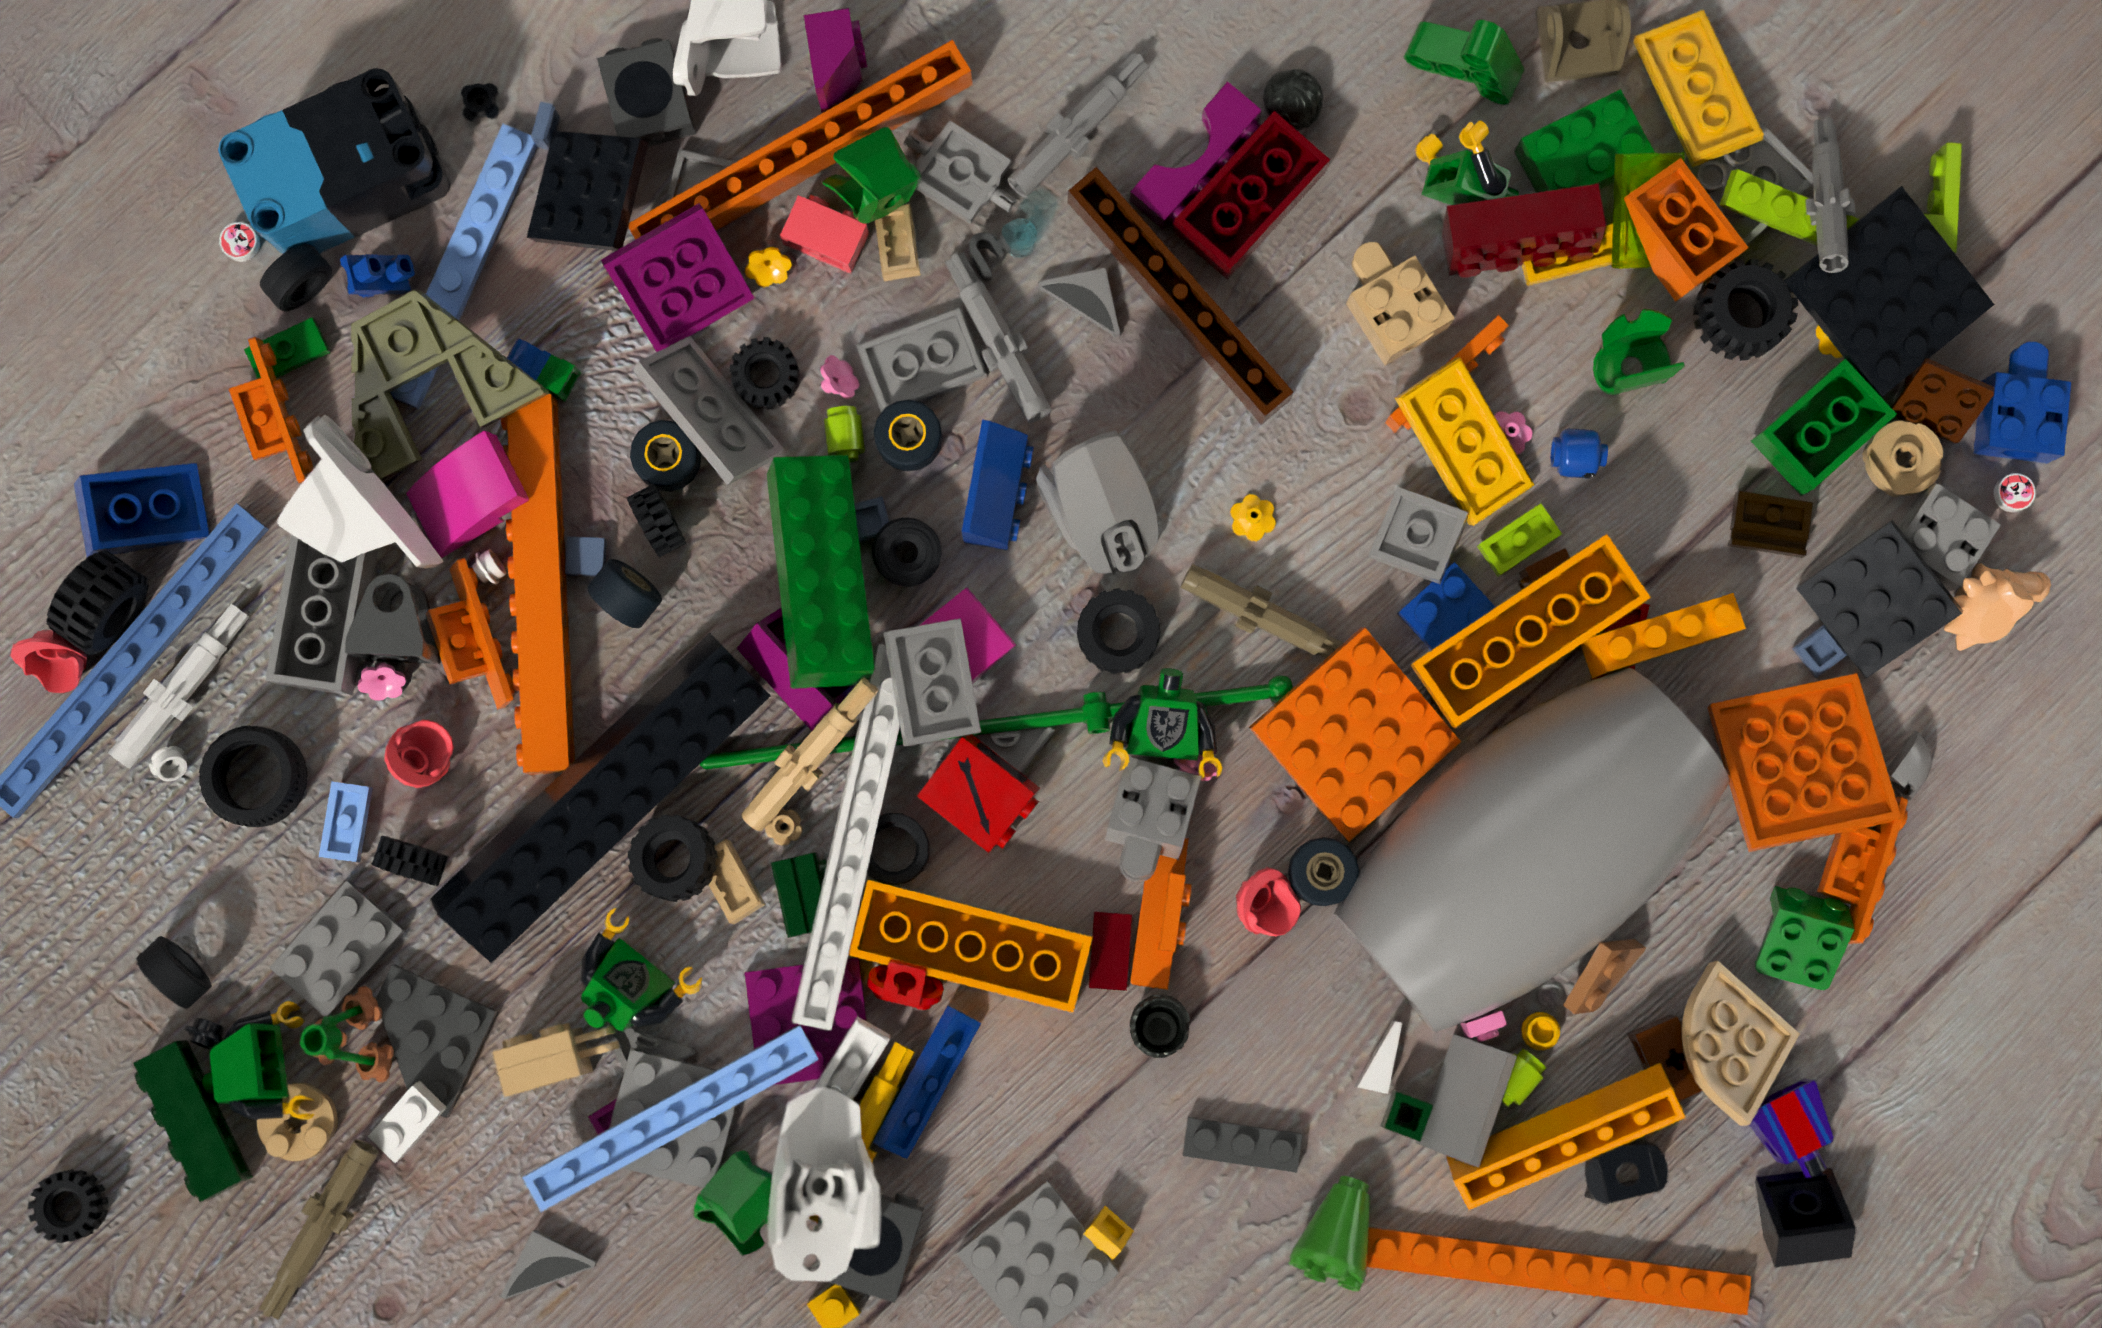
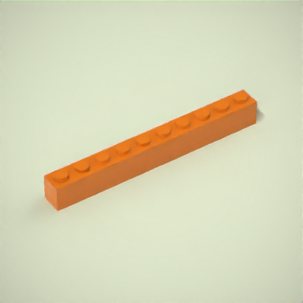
M952 39L631 221L628 228L636 240L700 203L717 231L836 163L833 159L834 152L883 127H888L893 131L972 86L971 70Z
M548 394L501 419L502 428L507 430L508 445H503V449L529 498V501L512 510L511 519L506 520L507 539L509 542L513 541V556H509L507 562L508 574L510 579H514L515 593L509 596V607L511 616H516L517 631H512L511 633L512 651L514 654H518V668L513 669V686L515 691L520 692V706L515 707L514 717L516 728L521 729L522 744H517L516 758L518 766L523 767V773L529 775L562 773L575 761L559 413L557 399L552 394Z

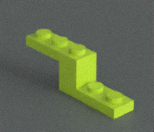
M1947 142L1930 159L1929 175L1934 178L1933 190L1930 191L1928 196L1927 210L1932 214L1924 215L1956 254L1962 143Z

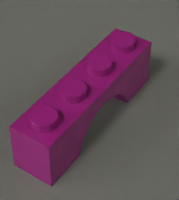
M1227 82L1203 109L1201 120L1207 131L1209 142L1203 155L1195 162L1179 168H1168L1154 164L1130 191L1129 202L1162 230L1170 222L1174 224V219L1184 210L1185 204L1194 194L1197 195L1207 185L1214 171L1218 167L1222 168L1236 153L1234 149L1242 140L1246 142L1261 126L1258 122L1262 110Z

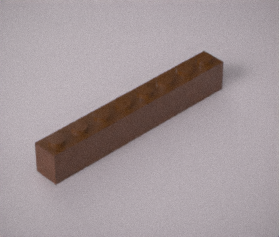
M1097 167L1068 190V204L1261 425L1291 400L1294 393L1292 389Z

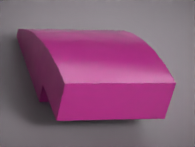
M485 430L436 463L406 493L433 548L441 559L504 521L502 516L529 501L497 435Z
M967 587L921 625L961 619L972 684H974L1014 648L1016 644Z

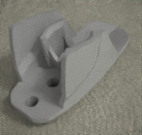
M1114 430L1094 436L1070 448L1052 463L1054 475L1046 465L1039 467L1036 482L1043 502L1070 547L1079 551L1087 564L1096 573L1113 574L1112 572L1116 570L1130 572L1142 564L1144 556L1150 555L1158 543L1157 514L1142 469L1122 434ZM1127 548L1128 552L1124 554L1122 549Z

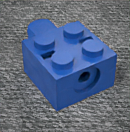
M2027 342L2020 345L2010 353L2008 373L1995 372L1982 380V382L1993 386L1995 392L1994 396L1977 417L1973 454L2047 464L2065 455L2071 382L2047 379L2049 351L2042 344Z

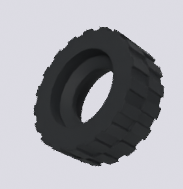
M1116 588L1109 592L1105 590L1099 593L1097 597H1093L1088 601V604L1080 614L1077 626V639L1081 652L1084 653L1090 664L1093 663L1101 671L1106 670L1112 674L1124 672L1125 674L1130 673L1134 669L1141 668L1151 659L1160 639V621L1155 613V608L1146 601L1147 599L1144 596H1139L1129 589L1123 591L1120 588ZM1114 613H1123L1130 616L1137 626L1136 640L1131 646L1123 650L1109 648L1104 644L1100 636V626L1103 620Z
M668 814L661 815L660 818L649 820V823L645 826L642 825L637 830L638 834L636 837L632 838L630 843L632 844L631 849L628 851L630 862L628 868L634 877L633 881L635 884L641 886V890L646 894L670 902L686 901L691 899L693 895H699L703 892L702 889L712 881L711 877L713 872H716L717 866L715 863L716 859H718V854L714 847L715 842L708 835L709 832L704 827L698 825L699 823L678 815L674 817ZM669 840L682 841L688 847L690 853L688 867L683 873L675 877L664 876L656 866V853L660 846Z

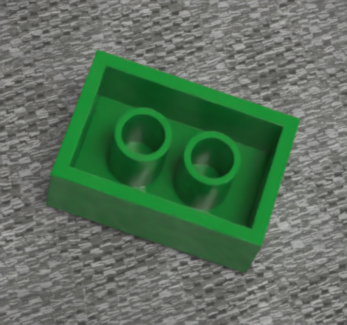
M1621 89L1522 137L1514 150L1536 193L1599 184V189H1602L1645 168L1656 155Z
M1844 359L1813 384L1756 435L1751 442L1791 486L1803 496L1815 489L1893 419L1897 413L1857 370Z

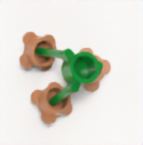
M367 986L360 987L358 993L355 995L349 994L344 998L341 1013L334 1016H325L315 1024L307 1026L301 1034L300 1046L308 1055L318 1057L319 1062L323 1065H330L335 1059L355 1062L356 1069L363 1080L368 1081L371 1078H376L377 1082L383 1083L390 1074L389 1070L391 1069L392 1057L394 1055L393 1047L388 1044L378 1047L376 1043L370 1042L358 1054L341 1051L339 1048L347 1044L348 1038L345 1032L340 1031L336 1027L337 1023L346 1020L350 1025L363 1030L368 1027L369 1022L381 1020L382 1010L378 1006L377 1000L372 996V990Z

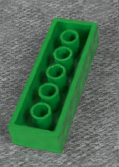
M849 456L773 457L767 472V483L790 687L795 689L857 685L862 678L869 680L875 671Z

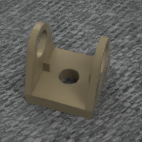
M1597 0L1538 7L1536 17L1545 83L1613 76L1620 73L1631 31L1630 11L1627 0ZM1572 33L1583 34L1587 38L1588 46L1584 49L1574 48L1569 42V35Z

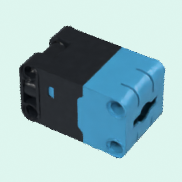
M380 68L369 69L367 72L347 81L336 83L323 92L276 113L265 115L250 125L228 133L221 139L218 147L219 156L251 226L281 254L302 244H310L319 253H322L436 200L442 199L450 188V180L439 157L438 149L419 112L408 97L403 95L401 88L389 72ZM380 85H389L388 88L385 87L375 91ZM434 173H437V179L432 185L422 186L432 181Z

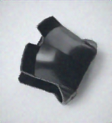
M1644 1135L1586 1160L1585 1177L1589 1191L1585 1192L1584 1195L1586 1198L1608 1205L1609 1203L1661 1191L1668 1181V1166L1665 1156L1659 1147L1652 1142H1648ZM1624 1163L1634 1164L1638 1169V1178L1620 1183L1616 1173L1619 1166Z

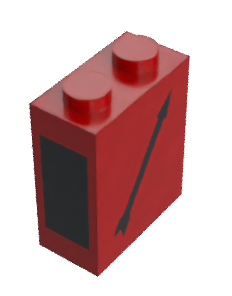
M969 734L962 736L917 797L989 853L996 845L1002 849L1016 833V830L1011 826L1019 816L1026 819L1039 803L1034 796L1041 788L978 738Z

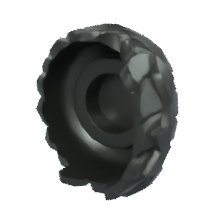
M1301 69L1279 71L1269 79L1264 89L1263 100L1269 116L1275 111L1296 130H1302V128H1309L1312 123L1318 120L1323 106V92L1319 82L1312 74Z
M1160 994L1149 996L1135 1006L1130 1018V1034L1134 1044L1143 1053L1154 1058H1166L1183 1048L1184 1043L1187 1042L1189 1037L1188 1023H1190V1019L1182 1003L1171 996Z

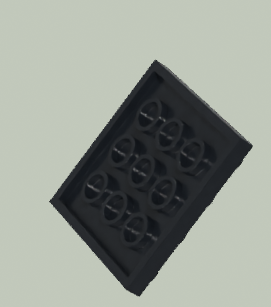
M1902 186L1894 190L1847 229L1849 253L1848 266L1844 270L1837 273L1823 271L1820 268L1819 254L1817 253L1783 280L1842 356L1881 397L1916 370L1925 359L1933 356L1995 305Z

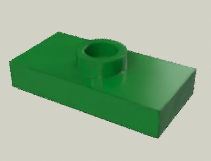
M312 317L263 340L264 344H270L274 352L277 364L273 365L272 368L276 378L331 353L316 320ZM249 346L244 351L257 379H259L261 376Z

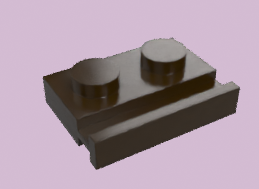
M1737 491L1734 496L1730 525L1731 535L1728 546L1799 558L1805 557L1807 554L1806 543L1809 539L1813 502Z

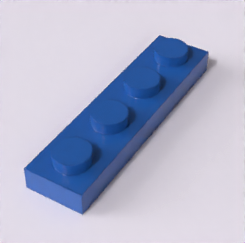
M947 1005L873 1141L875 1144L908 1159L981 1025L979 1021Z

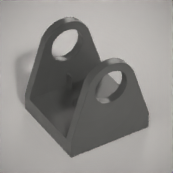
M384 574L373 579L364 593L346 636L345 653L365 661L440 664V655L426 617V612L430 610V606L425 593L419 587L409 584L401 577L393 574ZM385 583L397 584L386 592L378 609L374 601L376 590ZM403 592L402 604L398 609L392 611L391 605L394 597ZM413 593L417 596L419 600L418 612L416 609Z

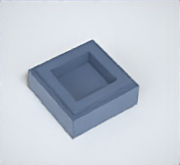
M541 101L531 138L538 148L549 150L553 131H557L560 116L553 104Z
M883 497L855 503L859 543L872 540L882 526L889 522Z
M567 536L565 574L567 576L595 577L606 563L607 540L605 538Z
M1824 625L1820 626L1792 648L1815 678L1821 676L1847 656V653Z

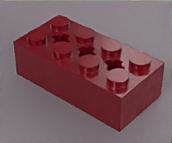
M1273 111L1174 219L1172 232L1228 280L1326 173L1330 159L1277 112ZM1278 165L1282 168L1281 173H1273L1269 170V167L1274 168ZM1245 192L1248 195L1251 192L1256 193L1257 199L1254 201L1246 199L1244 197ZM1227 218L1232 220V227L1224 228L1220 226V219L1223 222H1225Z
M1599 184L1447 206L1442 237L1449 276L1459 274L1462 278H1468L1480 274L1481 271L1496 269L1498 272H1509L1517 269L1518 266L1523 265L1526 261H1531L1536 267H1544L1555 263L1556 258L1566 256L1571 258L1572 261L1590 259L1593 257V253H1598L1606 228Z

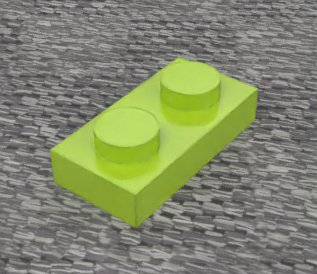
M1540 503L1477 545V548L1497 577H1499L1561 536L1562 533L1542 503Z

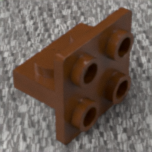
M1927 358L1916 370L1906 377L1904 390L1891 408L1897 413L1896 418L1914 424L1920 423L1931 429L1935 435L1953 443H1959L1994 396L1995 388Z

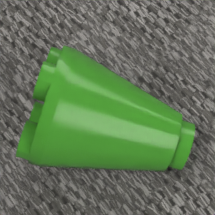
M1340 1176L1338 1184H1333L1291 1250L1289 1264L1304 1270L1303 1275L1309 1279L1325 1283L1327 1277L1338 1280L1337 1284L1339 1286L1359 1292L1367 1272L1370 1196L1367 1193L1370 1186L1358 1179Z

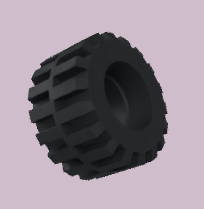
M1741 259L1734 261L1730 266L1726 265L1721 268L1704 285V288L1698 293L1696 298L1699 302L1694 306L1693 315H1699V318L1694 322L1696 330L1703 329L1704 334L1700 337L1702 342L1705 344L1707 341H1710L1714 345L1710 349L1711 351L1718 354L1723 350L1726 352L1724 356L1726 359L1733 360L1736 356H1739L1740 361H1746L1753 356L1758 358L1764 355L1792 330L1790 326L1796 322L1798 315L1793 312L1798 306V298H1791L1792 290L1784 283L1783 279L1787 275L1782 270L1776 274L1772 271L1774 265L1766 262L1761 267L1759 266V259H1750L1746 264ZM1745 293L1759 303L1763 314L1760 327H1744L1732 318L1728 310L1729 294Z
M103 550L94 553L79 563L57 589L48 609L47 625L51 630L86 654L100 653L115 643L138 616L147 596L148 579L109 551Z

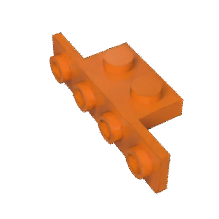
M257 337L249 338L248 342L261 378L228 389L253 460L258 461L287 451L297 481L302 484L314 470V466L307 450L301 451L297 437L302 436L299 423L295 415L289 416L285 405V401L289 400L286 386L282 379L276 380L272 368L273 365L277 364L274 352L270 344H264L262 339Z
M465 558L458 559L449 571L460 602L430 609L426 612V617L449 684L486 675L497 710L505 708L513 700L512 695L515 693L513 680L509 673H505L500 661L502 659L501 645L497 638H492L488 626L490 624L488 608L484 602L480 603L476 591L478 588L476 573L472 567L468 568Z
M1901 796L1896 797L1902 818L1890 823L1876 825L1875 831L1861 828L1835 834L1817 892L1851 905L1850 913L1855 930L1848 944L1863 943L1873 929L1874 919L1872 915L1876 903L1882 898L1885 891V883L1883 882L1887 867L1892 864L1896 856V846H1894L1898 832L1907 821L1908 812L1906 807L1908 799Z
M1189 838L1184 840L1179 860L1159 855L1154 874L1150 879L1144 881L1130 980L1132 985L1168 990L1173 952H1175L1176 945H1183L1185 938L1186 922H1179L1181 906H1189L1191 884H1185L1186 875H1184Z

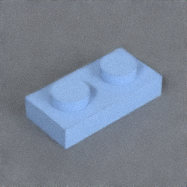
M331 781L319 857L360 863L373 787Z

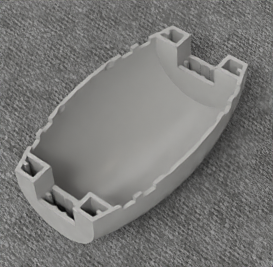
M1631 668L1620 669L1575 686L1531 708L1490 733L1450 764L1417 795L1396 819L1380 842L1377 843L1370 856L1360 868L1359 876L1349 895L1339 903L1333 914L1409 1000L1408 1003L1435 1033L1482 1016L1529 993L1568 969L1597 947L1600 942H1603L1650 898L1679 864L1705 827L1729 784V776L1721 760L1703 735L1657 686Z

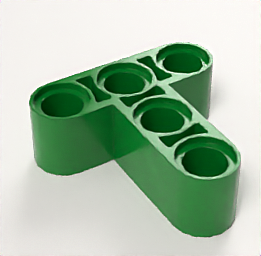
M1476 20L1470 32L1430 22H1420L1404 54L1405 61L1411 66L1423 71L1474 83L1484 98L1500 105H1508L1525 71L1504 29L1487 20Z

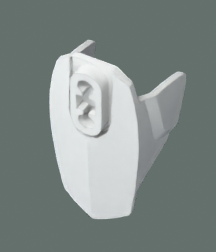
M691 0L688 18L682 25L673 67L674 83L685 86L687 95L696 96L701 93L706 76L741 78L777 74L781 71L776 8L772 1Z
M323 415L321 418L318 416L313 419L303 430L308 442L322 460L285 506L278 518L279 526L319 552L340 562L396 542L418 568H434L443 563L444 561L389 489L374 473L370 462L352 440L328 416Z
M819 1086L797 1095L788 1101L786 1105L772 1174L768 1217V1247H771L775 1268L789 1280L832 1281L847 1270L854 1248L867 1249L878 1245L880 1236V1186L874 1176L872 1162L862 1141L859 1105L846 1095L832 1088ZM816 1214L819 1217V1222L814 1227V1231L807 1227L806 1221L811 1215ZM809 1254H815V1264L810 1267L804 1266L805 1257Z

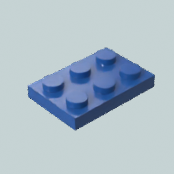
M1454 562L1446 569L1440 584L1431 582L1397 614L1430 650H1433L1496 608V606Z

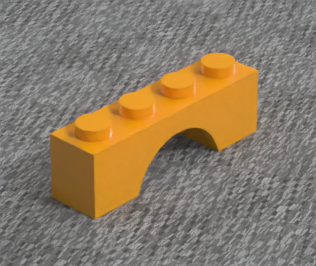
M1731 593L1596 635L1582 643L1581 647L1593 679L1675 651L1732 635L1746 629L1735 595Z

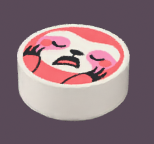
M231 223L220 234L219 243L222 251L234 261H248L259 251V235L252 227L245 223Z
M2013 473L2001 478L1994 487L1995 502L2001 509L2007 512H2019L2026 509L2035 499V486L2023 474Z

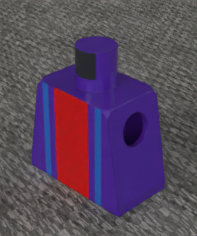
M1803 1078L1765 1097L1749 1126L1778 1163L1785 1165L1797 1160L1806 1178L1826 1170L1827 1167L1817 1149L1834 1141V1137L1815 1080Z

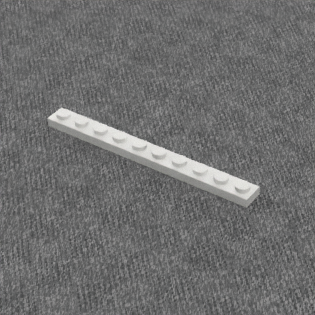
M882 644L876 645L874 654L875 671L869 679V682L875 685L879 691L861 712L791 1021L826 1030H831L900 726L886 645Z

